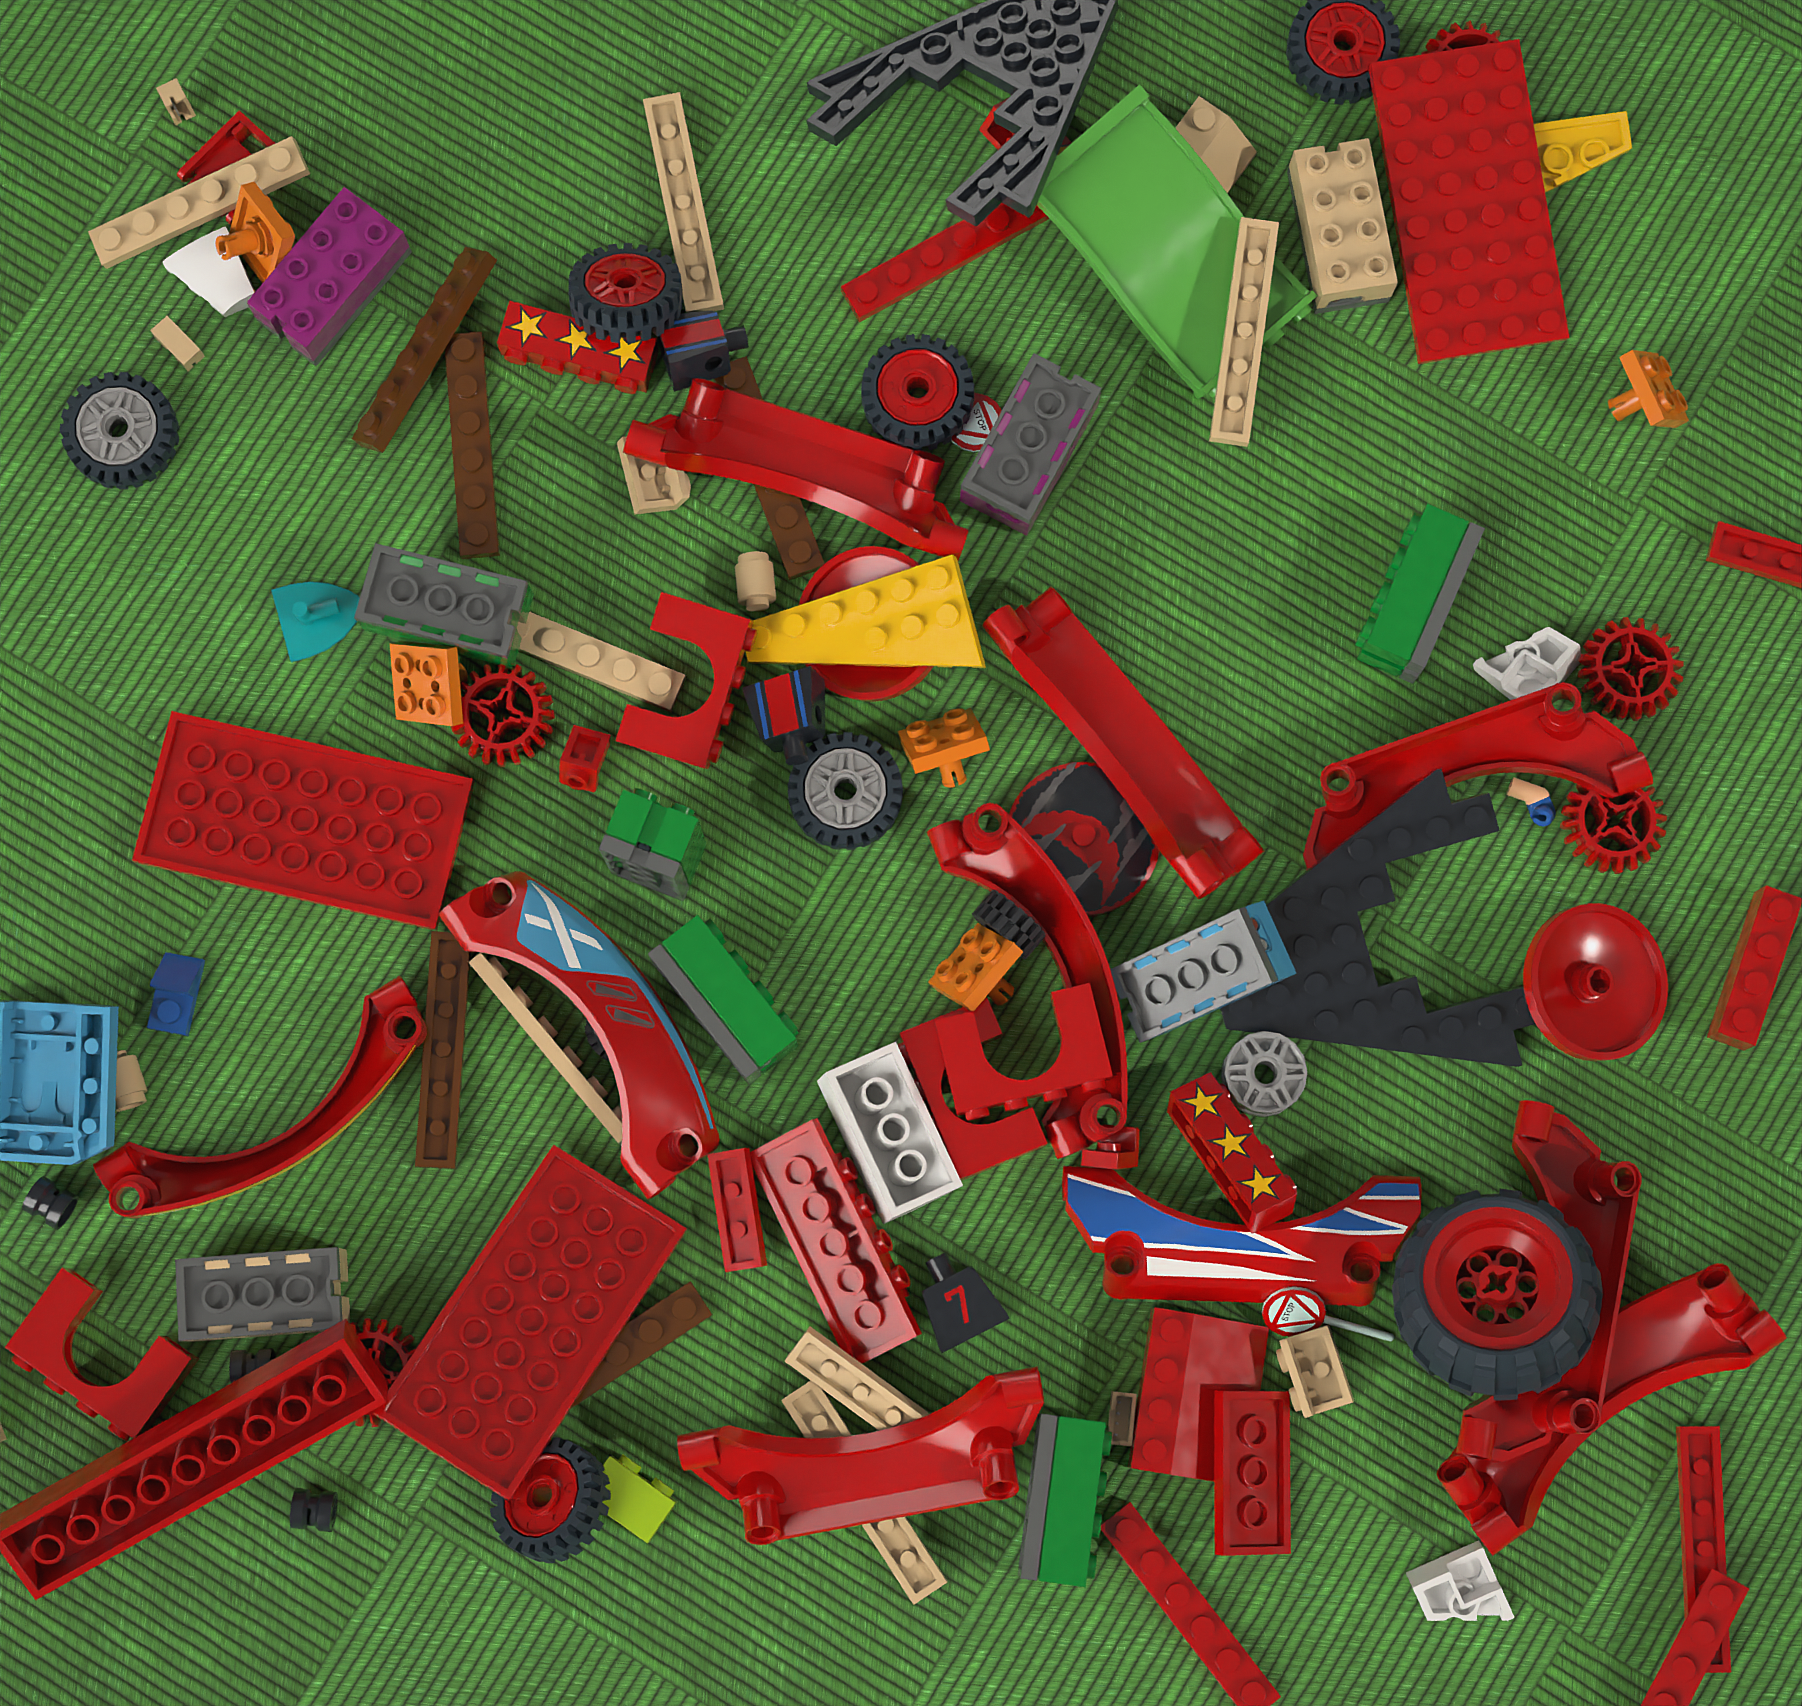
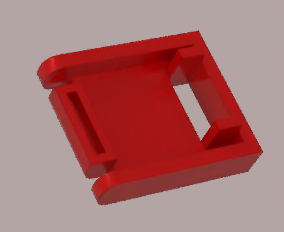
M239 110L179 169L177 177L185 183L196 174L188 183L190 184L252 155L241 145L250 135L265 148L276 143ZM235 209L221 215V217L226 215L225 221L229 225L232 224Z

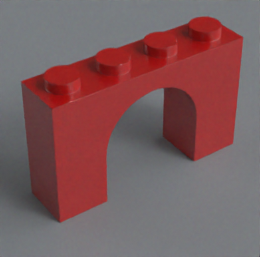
M661 592L650 629L694 643L700 647L710 659L713 667V689L702 707L689 715L670 717L627 704L615 741L704 769H709L711 762L716 764L723 746V741L718 740L722 725L728 727L734 711L735 704L729 703L733 688L740 689L746 667L740 666L745 651H752L756 640L757 630L752 629L754 621Z
M1090 983L1051 992V1003L1060 1035V1053L1048 1071L1032 1079L1016 1080L1005 1077L989 1064L983 1052L974 1011L936 1019L935 1027L957 1116L965 1114L967 1121L989 1116V1108L1004 1105L1005 1111H1012L1029 1106L1027 1099L1043 1096L1044 1102H1049L1067 1097L1066 1090L1082 1087L1083 1093L1106 1088L1105 1081L1112 1079L1113 1074Z
M986 997L974 1010L982 1045L997 1040L1002 1036L997 1019ZM964 1007L900 1032L901 1043L897 1044L906 1065L911 1064L916 1076L914 1082L923 1101L927 1103L931 1113L930 1116L961 1181L1046 1147L1048 1144L1033 1107L999 1121L980 1125L958 1118L946 1105L941 1090V1080L946 1068L935 1027V1020L970 1011Z
M62 1267L5 1348L14 1354L11 1360L16 1365L30 1373L33 1369H36L46 1376L43 1383L60 1395H64L67 1391L77 1398L78 1401L75 1405L81 1411L93 1418H96L99 1414L111 1422L108 1429L125 1441H128L130 1437L134 1439L152 1427L199 1358L168 1336H158L138 1366L126 1379L111 1386H100L92 1383L80 1373L75 1365L72 1354V1342L78 1326L103 1291L73 1269Z

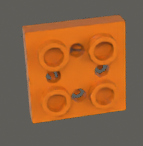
M253 181L241 185L230 232L228 235L218 236L215 244L218 254L222 255L221 258L225 261L241 255L263 283L292 249L295 234L291 225L285 222L274 208L271 199L264 195Z
M1631 350L1619 357L1633 388L1608 400L1609 409L1616 408L1611 413L1617 421H1622L1625 417L1642 408L1651 426L1677 428L1689 421L1685 413L1688 410L1687 402L1682 393L1674 389L1669 378L1672 376V371L1663 356L1653 352Z
M408 641L390 643L396 720L446 726L462 724L460 682L466 683L468 675L465 667L458 663L457 647Z
M960 708L946 712L941 718L931 721H915L909 724L906 729L897 731L901 745L915 774L939 767L942 784L948 788L955 787L952 772L954 777L957 778L959 785H962L967 780L961 759L990 750L987 737L971 708L966 710Z
M977 923L973 929L963 935L959 946L948 959L943 960L937 966L935 974L928 983L937 992L970 1011H974L987 995L996 1005H1003L1008 999L1000 991H1005L1010 997L1014 993V987L1003 976L1021 956L1023 951L1014 942Z

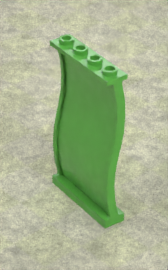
M1139 84L1056 157L1037 206L1075 246L1150 344L1194 391L1192 394L1195 398L1199 399L1207 393L1213 398L1216 395L1239 222L1241 217L1244 216L1207 165L1168 119L1149 101V94ZM1276 255L1274 256L1262 344L1267 349L1284 335L1281 328L1291 320L1296 324L1312 310L1308 304L1317 297L1313 290L1309 291L1302 285Z

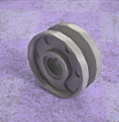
M1262 1031L1247 1035L1231 1048L1223 1061L1221 1081L1229 1090L1232 1103L1236 1108L1247 1115L1267 1117L1280 1114L1298 1100L1305 1088L1308 1071L1304 1055L1293 1041L1279 1033ZM1257 1065H1266L1273 1071L1272 1083L1263 1084L1255 1078L1254 1070Z

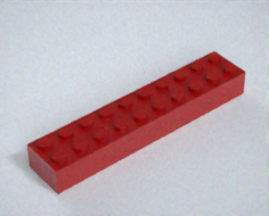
M344 1319L1 1513L0 1552L33 1598L37 1600L387 1403L389 1382L347 1319Z

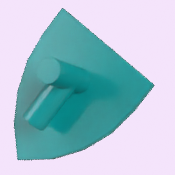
M303 582L271 590L291 663L330 649L342 640L357 623L354 617L360 597L347 589L329 583Z

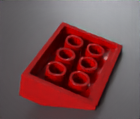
M1156 1307L1151 1308L1134 1419L1132 1446H1130L1127 1467L1214 1482V1391H1260L1269 1328Z

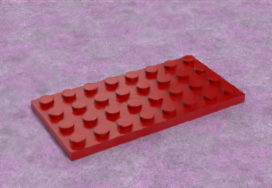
M1515 39L1370 63L1368 70L1418 364L1569 339L1520 40Z
M171 711L132 861L147 866L437 931L440 922L439 913L443 910L475 781L472 778Z
M553 1144L389 1388L387 1403L376 1408L373 1412L374 1415L510 1502L683 1238L687 1228Z

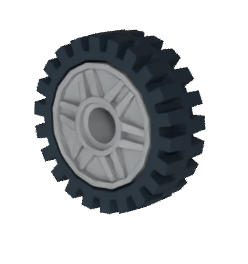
M113 372L104 373V378L99 379L97 376L89 379L91 384L87 387L81 384L76 389L79 394L76 397L71 395L67 400L69 408L68 410L63 409L61 417L64 423L60 424V433L63 436L61 441L73 464L91 481L111 489L113 486L119 489H128V485H133L137 488L143 486L142 481L146 479L150 482L156 479L155 473L159 470L164 472L168 467L167 460L169 458L173 460L176 454L174 446L179 443V435L177 433L179 424L175 416L176 414L165 395L150 381L147 382L143 377L136 374L133 377L128 372H120L117 376ZM120 424L128 425V429L123 436L112 437V432L116 426Z
M844 732L842 735L833 733L829 734L827 738H819L814 741L813 745L809 748L807 747L809 760L800 765H793L789 777L788 800L797 824L808 837L813 838L823 846H830L831 849L855 850L857 847H866L871 845V842L878 841L893 826L903 800L902 778L892 755L877 741L873 742L867 736L861 734L857 736L851 732ZM842 783L852 784L856 788V794L849 800L839 799L834 791Z

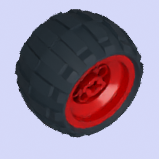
M1501 1188L1499 1194L1480 1195V1192L1475 1190L1457 1195L1454 1198V1204L1446 1208L1437 1206L1417 1224V1230L1411 1238L1409 1237L1403 1243L1397 1258L1392 1293L1394 1317L1401 1338L1407 1342L1413 1352V1358L1428 1374L1439 1376L1449 1383V1388L1472 1397L1475 1392L1494 1395V1400L1518 1399V1394L1533 1390L1539 1393L1560 1382L1561 1376L1570 1368L1572 1369L1579 1365L1590 1349L1594 1334L1599 1326L1603 1291L1601 1272L1595 1265L1592 1256L1593 1250L1577 1227L1569 1226L1564 1221V1214L1543 1199L1536 1203L1522 1198L1521 1191ZM1521 1282H1525L1533 1291L1524 1293L1518 1286ZM1494 1283L1497 1287L1504 1284V1293L1501 1294L1497 1289L1490 1292V1284ZM1467 1287L1474 1289L1476 1292L1475 1296L1469 1299L1463 1298L1460 1295ZM1512 1307H1517L1523 1311L1524 1315L1519 1319H1512L1507 1315V1311ZM1482 1310H1488L1492 1312L1494 1318L1489 1322H1483L1478 1319L1477 1314Z

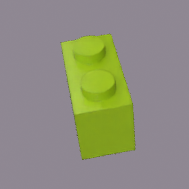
M622 1454L619 1459L613 1455L609 1456L603 1465L605 1468L603 1473L608 1475L610 1482L605 1487L611 1491V1500L602 1501V1503L609 1507L607 1515L640 1539L649 1543L677 1504V1501L671 1497L675 1490L656 1477L652 1482H649L638 1474L642 1467L626 1455Z

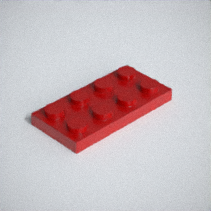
M1214 1391L1215 1555L1291 1554L1289 1391Z

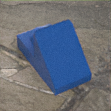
M165 952L150 982V987L155 989L147 1025L148 1029L189 1036L205 964L204 959Z

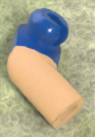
M1513 777L1508 787L1507 795L1525 801L1531 819L1536 825L1544 827L1551 824L1556 812L1549 792L1541 786Z

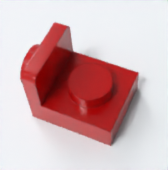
M573 725L560 758L559 782L575 790L596 792L599 772L610 746L611 735Z
M1105 1124L1102 1126L1106 1128H1112L1115 1125ZM1123 1126L1118 1132L1097 1142V1148L1082 1150L1081 1166L1109 1169L1138 1167L1139 1128Z

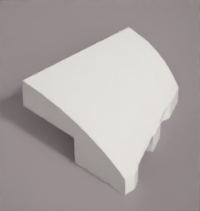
M226 226L195 240L163 261L168 272L173 273L186 283L194 293L207 300L224 317L248 308L249 306L246 302L255 293L240 257H232L225 261L221 258L222 255H219L217 252L216 238L229 234Z
M1547 627L1534 633L1526 641H1516L1505 646V653L1490 660L1484 661L1483 657L1477 659L1473 667L1479 675L1510 700L1564 682L1580 664L1578 662V658L1581 655L1580 644Z
M1479 1540L1406 1572L1427 1621H1445L1451 1617H1458L1463 1621H1477V1615H1500L1502 1621L1514 1618Z

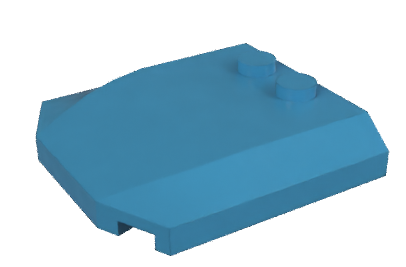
M0 1000L1 1161L73 1165L79 1164L114 1146L118 1006Z

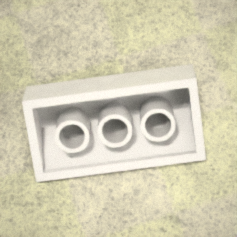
M896 1042L825 1072L817 1080L883 1224L912 1212L963 1186Z

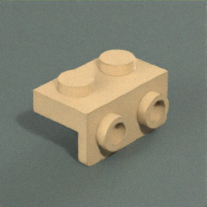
M622 437L617 442L634 514L669 511L679 508L690 497L691 485L688 475L684 471L671 469L623 453L627 437Z
M1329 1325L1279 1341L1281 1349L1276 1350V1354L1283 1373H1290L1294 1387L1289 1388V1394L1296 1412L1302 1410L1304 1418H1307L1317 1413L1354 1402Z

